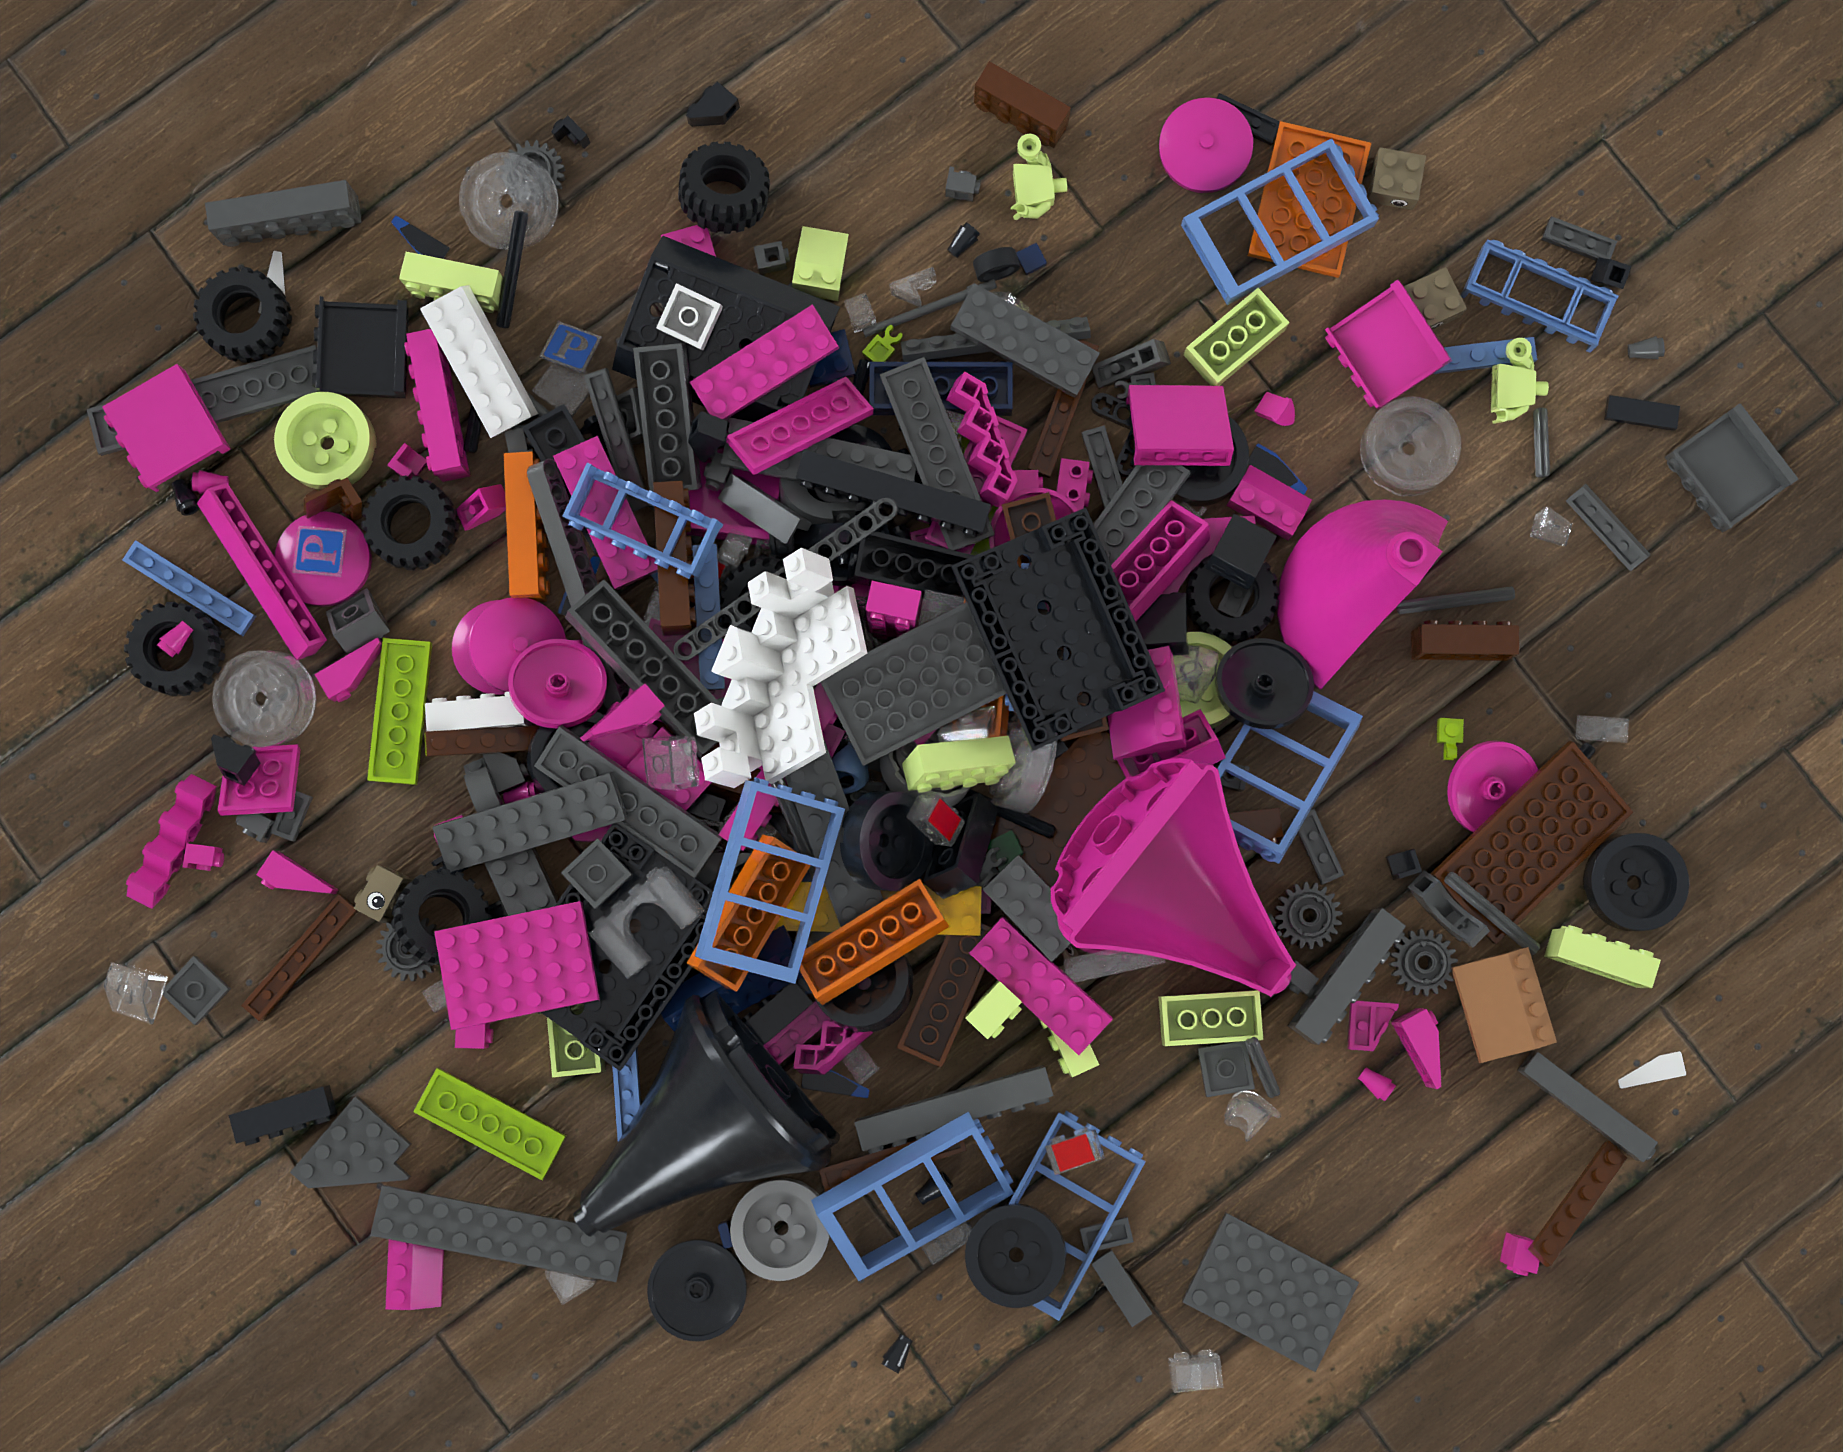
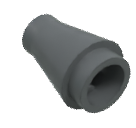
M1657 336L1628 344L1627 347L1629 358L1658 360L1659 357L1665 355L1663 338H1657Z

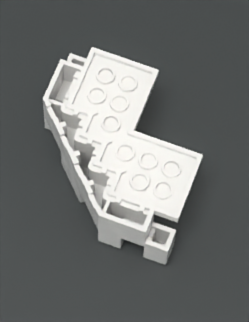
M800 548L783 559L787 579L765 571L748 582L751 603L761 607L752 632L730 625L711 671L730 678L732 681L721 706L710 703L694 713L697 735L718 741L720 747L702 757L706 781L735 788L744 783L745 780L751 779L750 772L763 766L765 780L773 784L826 753L813 686L867 654L854 588L846 586L834 593L832 585L833 576L828 558Z

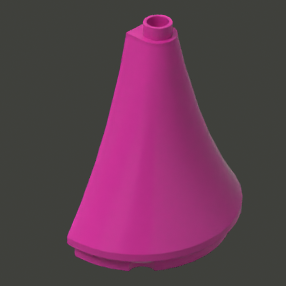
M1385 499L1362 501L1347 505L1328 514L1314 524L1297 542L1285 563L1280 577V594L1277 596V600H1279L1277 618L1284 643L1295 649L1306 660L1311 669L1316 688L1321 690L1368 636L1420 583L1443 552L1438 548V545L1448 523L1446 519L1426 508L1404 501Z
M1172 758L1153 763L1140 776L1132 777L1130 775L1119 783L1085 816L1063 849L1055 868L1059 876L1054 886L1050 889L1051 903L1057 915L1059 929L1062 935L1074 947L1150 955L1192 965L1238 981L1270 997L1273 994L1280 993L1289 985L1292 978L1291 971L1295 968L1296 964L1277 935L1252 884L1238 848L1227 811L1219 771L1212 764L1193 762L1190 759Z

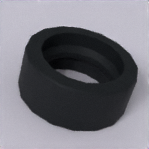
M1012 247L989 250L973 260L977 280L980 282H987L992 279L997 281L1016 273L1020 269L1016 250Z

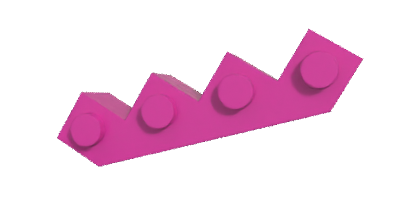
M964 372L955 380L946 400L966 412L956 432L976 443L967 464L987 475L979 496L992 505L999 507L1008 501L1018 480L1015 471H1012L1008 459L1010 456L1005 441L1001 438L994 408L991 407L987 396L986 384Z
M190 774L184 781L181 780L175 788V805L169 811L162 813L159 818V835L152 842L149 841L142 851L144 855L143 866L136 873H131L126 881L128 886L127 897L153 909L166 895L171 886L167 882L174 872H178L184 861L186 843L194 842L203 825L200 823L204 811L210 812L214 804L217 786L193 774Z
M823 1021L820 1045L796 1044L794 1069L803 1074L825 1075L873 1032H851L841 1028L834 1022Z

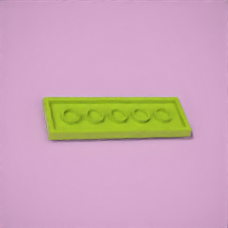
M383 638L367 781L417 785L432 652L431 642Z
M436 1068L413 1111L540 1180H544L567 1135L440 1068Z

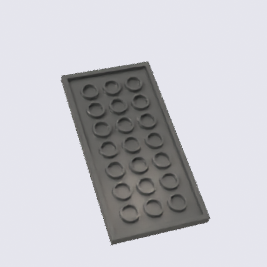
M967 602L872 649L866 655L821 681L863 766L1006 694Z

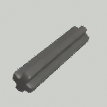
M1536 408L1533 411L1536 477L1545 478L1550 475L1547 408Z
M1252 1037L1245 1041L1246 1048L1268 1097L1279 1096V1086L1258 1038Z

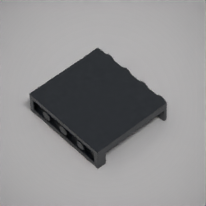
M320 296L319 304L315 305V318L319 319L318 327H314V341H318V348L313 350V364H317V371L312 373V386L316 387L317 392H332L342 396L406 399L407 354L404 343L408 342L406 334L408 333L409 306L407 300H397V305L328 302L324 300L323 296Z

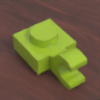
M1437 719V743H1444V760H1454L1457 758L1456 744L1463 743L1464 719Z

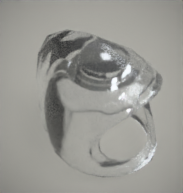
M1242 1091L1233 1094L1228 1101L1224 1123L1241 1129L1245 1133V1141L1249 1142L1267 1123L1270 1117L1280 1118L1281 1114L1258 1094L1251 1091Z

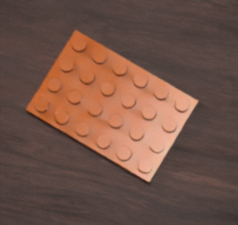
M1280 121L1268 172L1332 138L1334 143L1341 147L1346 163L1353 167L1357 182L1362 184L1371 143ZM1326 153L1292 170L1330 237L1352 225L1356 204ZM1281 176L1264 185L1257 215L1283 260L1286 261L1321 242L1319 235L1285 177ZM1254 229L1247 256L1273 262ZM1348 241L1301 265L1298 269L1339 278Z

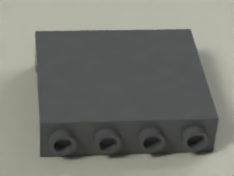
M1741 403L1665 456L1670 470L1678 474L1683 487L1687 491H1691L1696 498L1697 505L1707 512L1711 518L1712 525L1722 533L1732 528L1737 522L1798 480V477Z

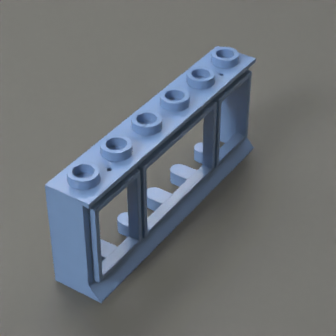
M1488 239L1482 246L1461 293L1462 298H1465L1468 293L1480 297L1479 303L1483 306H1488L1490 303L1501 306V313L1509 316L1512 312L1524 316L1522 322L1527 325H1531L1534 321L1545 325L1544 331L1548 334L1559 331L1568 335L1566 341L1575 344L1579 340L1589 344L1586 351L1590 353L1598 346L1599 339L1614 304L1619 297L1609 288L1597 287L1586 278L1574 277L1565 269L1553 268L1544 260L1532 259L1521 250H1512L1505 247L1500 241ZM1488 253L1514 264L1501 293L1476 283ZM1520 268L1575 290L1562 320L1508 297ZM1582 294L1606 304L1594 333L1570 324Z
M589 463L586 464L563 514L564 518L570 520L568 525L582 531L583 527L590 529V535L601 540L604 537L612 539V545L623 550L628 546L634 549V555L643 559H647V556L655 558L654 563L668 569L669 565L677 568V574L690 579L691 575L699 578L701 569L716 536L724 525L717 519H711L696 510H691L673 500L663 498L653 491L645 490L630 481L620 479L607 471L604 472ZM595 480L619 490L603 526L579 515ZM627 494L679 517L663 552L611 530ZM687 521L707 529L691 565L671 556Z

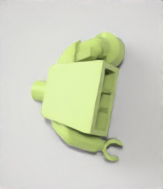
M1025 134L1019 139L1017 149L1019 155L1027 161V164H1013L1016 203L1011 207V210L1015 209L1017 211L1013 216L1014 220H1018L1021 217L1038 219L1054 205V193L1067 192L1066 178L1053 179L1050 160L1046 153L1040 151L1041 141L1034 134Z
M1525 338L1513 339L1506 346V355L1513 366L1505 364L1492 366L1491 413L1495 412L1497 415V419L1492 421L1493 424L1518 418L1528 411L1530 405L1535 404L1536 396H1546L1548 394V382L1536 381L1535 365L1531 354L1532 346Z

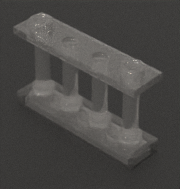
M1105 950L1064 959L1065 970L1063 972L1076 983L1163 964L1165 959L1150 955Z

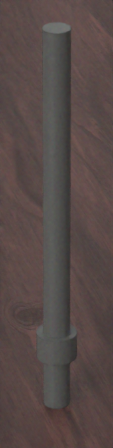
M994 279L978 285L987 291L997 288ZM973 284L967 286L966 290L862 329L866 338L886 330L890 325L895 327L964 301Z

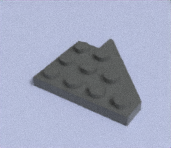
M356 1096L290 1173L307 1188L408 1180L411 1176L396 1162L411 1146V1143Z

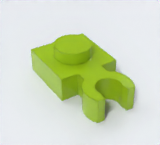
M892 325L888 326L883 339L877 334L862 351V355L871 362H887L895 353L892 345L900 343L903 334L899 333L897 337H891L890 333L894 327Z

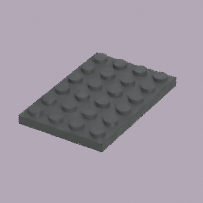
M1225 1212L1182 1302L1316 1372L1359 1282Z

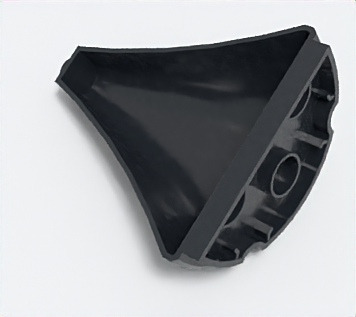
M716 990L705 999H702L700 995H692L685 1000L670 1046L637 1114L608 1159L581 1192V1207L573 1213V1217L579 1228L591 1237L598 1231L606 1233L645 1214L733 1184L778 1175L819 1171L829 1164L831 1148L839 1142L840 1134Z

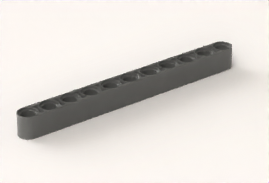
M546 459L529 466L527 477L572 607L596 587L598 583L580 530L568 525L570 520L563 517L570 500L560 470L554 460ZM581 635L583 644L599 657L605 668L607 691L603 703L608 711L612 704L615 702L620 703L628 696L630 687Z
M891 498L878 500L812 546L808 551L821 555V546L827 544L832 549V555L828 558L829 562L833 561L892 520L898 513L897 502ZM884 502H889L893 506V512L889 516H884L880 511L881 504ZM864 516L870 517L873 521V525L869 530H864L860 525V520ZM844 530L852 534V541L849 544H844L840 540V534ZM785 566L775 572L774 575L780 577L783 572H786ZM748 591L679 639L674 645L675 656L681 660H689L724 637L729 627L726 628L721 624V616L723 614L729 615L732 619L731 625L738 627L760 612L761 607L751 603L752 610L749 614L741 611L740 605L743 600L751 603L750 592ZM703 628L711 631L712 638L710 641L702 639L701 631ZM683 642L691 645L692 652L690 655L682 652L681 645Z

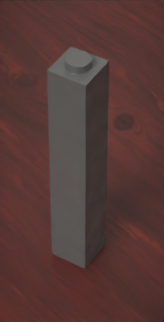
M1531 1051L1517 1071L1636 1161L1645 1162V1160L1651 1159L1655 1154L1657 1141L1539 1052Z

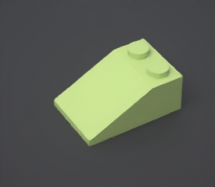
M802 226L792 288L817 298L838 301L849 234Z

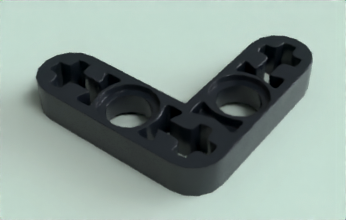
M1098 393L1092 399L1091 410L1093 413L1130 430L1116 462L1120 476L1128 477L1136 466L1134 465L1135 450L1129 446L1130 440L1134 439L1130 404H1126L1125 401L1106 393ZM1103 399L1106 401L1105 405L1112 408L1113 403L1116 404L1113 415L1109 414L1111 410L1109 408L1103 407L1102 410H1099L1098 404L1095 402H1101ZM1120 408L1129 410L1130 417L1127 420L1118 418L1117 411ZM1130 454L1133 456L1130 463L1133 469L1128 468L1127 471L1122 470L1123 465L1120 463H1125Z

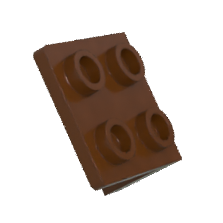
M348 478L343 480L336 479L330 482L328 487L320 491L318 489L313 490L306 495V498H304V513L308 519L339 504L343 514L346 517L350 516L354 522L362 518V501Z

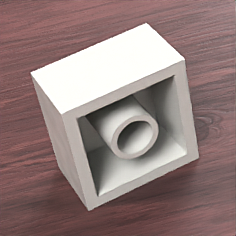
M676 283L656 328L698 349L704 350L723 306Z

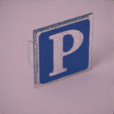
M558 321L539 358L584 373L602 337Z
M298 525L293 573L341 577L347 530Z

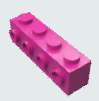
M1061 458L1056 492L1067 497L1079 511L1089 505L1090 493L1086 492V486L1092 482L1093 470L1089 469L1090 462Z

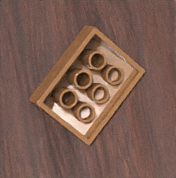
M1529 947L1513 949L1451 968L1479 1063L1557 1043Z

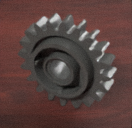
M526 140L525 148H522L517 143V152L512 149L508 150L511 158L503 157L507 165L500 166L501 171L504 173L500 175V178L505 182L503 187L505 190H509L508 194L511 198L516 196L518 203L525 199L527 206H530L532 200H535L537 206H540L541 198L548 203L549 194L557 197L554 189L563 188L558 181L566 179L564 174H562L566 170L564 165L561 164L563 162L561 157L556 156L557 152L554 148L549 150L547 143L543 144L540 148L538 140L531 146L529 141ZM531 170H538L535 176H527Z
M1303 882L1302 889H1300L1298 884L1293 885L1294 893L1286 889L1287 898H1278L1283 903V906H1275L1274 909L1280 911L1281 914L1275 916L1274 919L1281 920L1282 923L1276 929H1285L1281 937L1285 938L1290 935V945L1298 940V948H1303L1305 943H1307L1308 948L1313 949L1314 942H1316L1318 947H1323L1322 939L1331 942L1329 933L1338 934L1334 925H1342V922L1336 920V916H1340L1343 913L1335 911V907H1338L1340 902H1331L1335 894L1332 893L1326 896V886L1318 891V883H1313L1311 889L1308 882ZM1305 909H1310L1314 914L1313 920L1309 923L1302 916Z
M424 918L420 922L423 929L435 937L433 931L437 925L432 924L428 926L429 918ZM387 922L386 925L389 931H380L381 935L385 937L384 940H376L378 944L382 945V948L376 950V953L383 954V957L378 962H387L383 970L390 971L393 969L391 977L396 978L401 974V981H406L408 975L411 981H416L417 974L421 979L426 978L425 970L429 973H434L433 967L425 965L424 960L420 959L417 962L412 959L413 954H405L401 949L403 944L401 941L396 942L394 937L396 929H392V924Z
M1418 929L1417 936L1413 931H1408L1409 939L1404 936L1401 939L1402 945L1393 944L1398 951L1397 953H1390V956L1395 958V961L1388 964L1389 966L1396 967L1391 976H1400L1396 984L1400 985L1405 982L1404 991H1409L1413 987V995H1418L1420 990H1422L1423 996H1428L1429 989L1433 994H1438V986L1442 989H1447L1444 983L1445 980L1453 982L1449 972H1452L1451 964L1458 962V959L1451 958L1450 955L1455 953L1456 950H1447L1450 941L1441 942L1443 934H1437L1433 937V930H1428L1426 936L1423 929ZM1421 956H1425L1428 959V966L1425 969H1421L1418 965V960Z

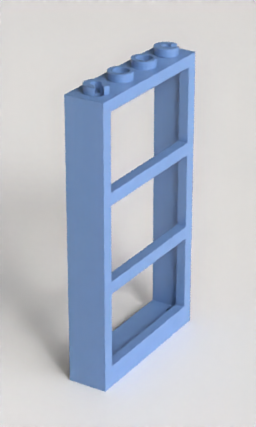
M1331 138L1185 216L1181 226L1224 301L1229 305L1257 288L1274 281L1374 227L1379 219V214L1375 212L1377 211L1376 206L1370 204L1367 199V192L1364 186L1357 182L1353 167L1344 160L1341 147L1335 144ZM1326 153L1364 218L1331 237L1292 170ZM1281 176L1285 177L1321 239V242L1286 261L1281 257L1246 197L1249 193ZM1236 200L1239 201L1276 265L1239 286L1200 221Z
M1314 691L1306 710L1346 730L1330 758L1272 729H1259L1244 724L1226 753V758L1221 761L1217 768L1220 779L1226 771L1299 810L1279 845L1230 819L1236 841L1242 848L1253 850L1259 853L1266 861H1274L1277 864L1281 862L1358 730L1363 717ZM1250 729L1324 767L1305 801L1230 763Z
M755 777L754 781L745 780L695 956L703 960L795 984L845 809L838 807L837 801L824 798L823 802L814 800L816 795L801 791L800 795L793 794L790 787L778 784L776 789L768 786L769 781ZM757 791L831 812L819 858L744 838ZM741 845L816 866L803 913L728 892ZM725 900L800 921L788 967L712 947Z
M1065 1111L1064 1114L1059 1112L1009 1202V1204L1019 1203L1035 1172L1038 1171L1109 1212L1087 1254L1065 1242L1067 1253L1083 1262L1061 1303L1047 1296L1042 1301L1033 1305L1058 1321L1061 1319L1146 1162L1142 1159V1153L1133 1148H1130L1129 1151L1120 1147L1121 1141L1110 1135L1107 1139L1098 1134L1100 1129L1089 1123L1086 1126L1081 1125L1077 1122L1078 1117L1068 1111ZM1062 1123L1082 1134H1086L1087 1137L1136 1164L1114 1205L1041 1164Z
M967 1112L811 1200L818 1218L858 1281L1014 1194L1009 1185L1013 1183V1180L1007 1169L1001 1170L1004 1164L998 1153L992 1154L991 1150L995 1148L988 1135L985 1137L981 1135L985 1130L978 1118L973 1120L970 1113ZM973 1135L998 1181L957 1203L931 1157ZM923 1162L950 1208L909 1230L882 1185ZM875 1190L901 1235L860 1257L833 1212Z

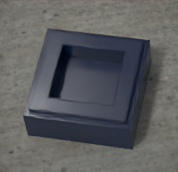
M1037 243L1016 252L1025 275L1047 266V262Z
M729 1220L722 1221L718 1225L723 1248L725 1249L733 1247Z

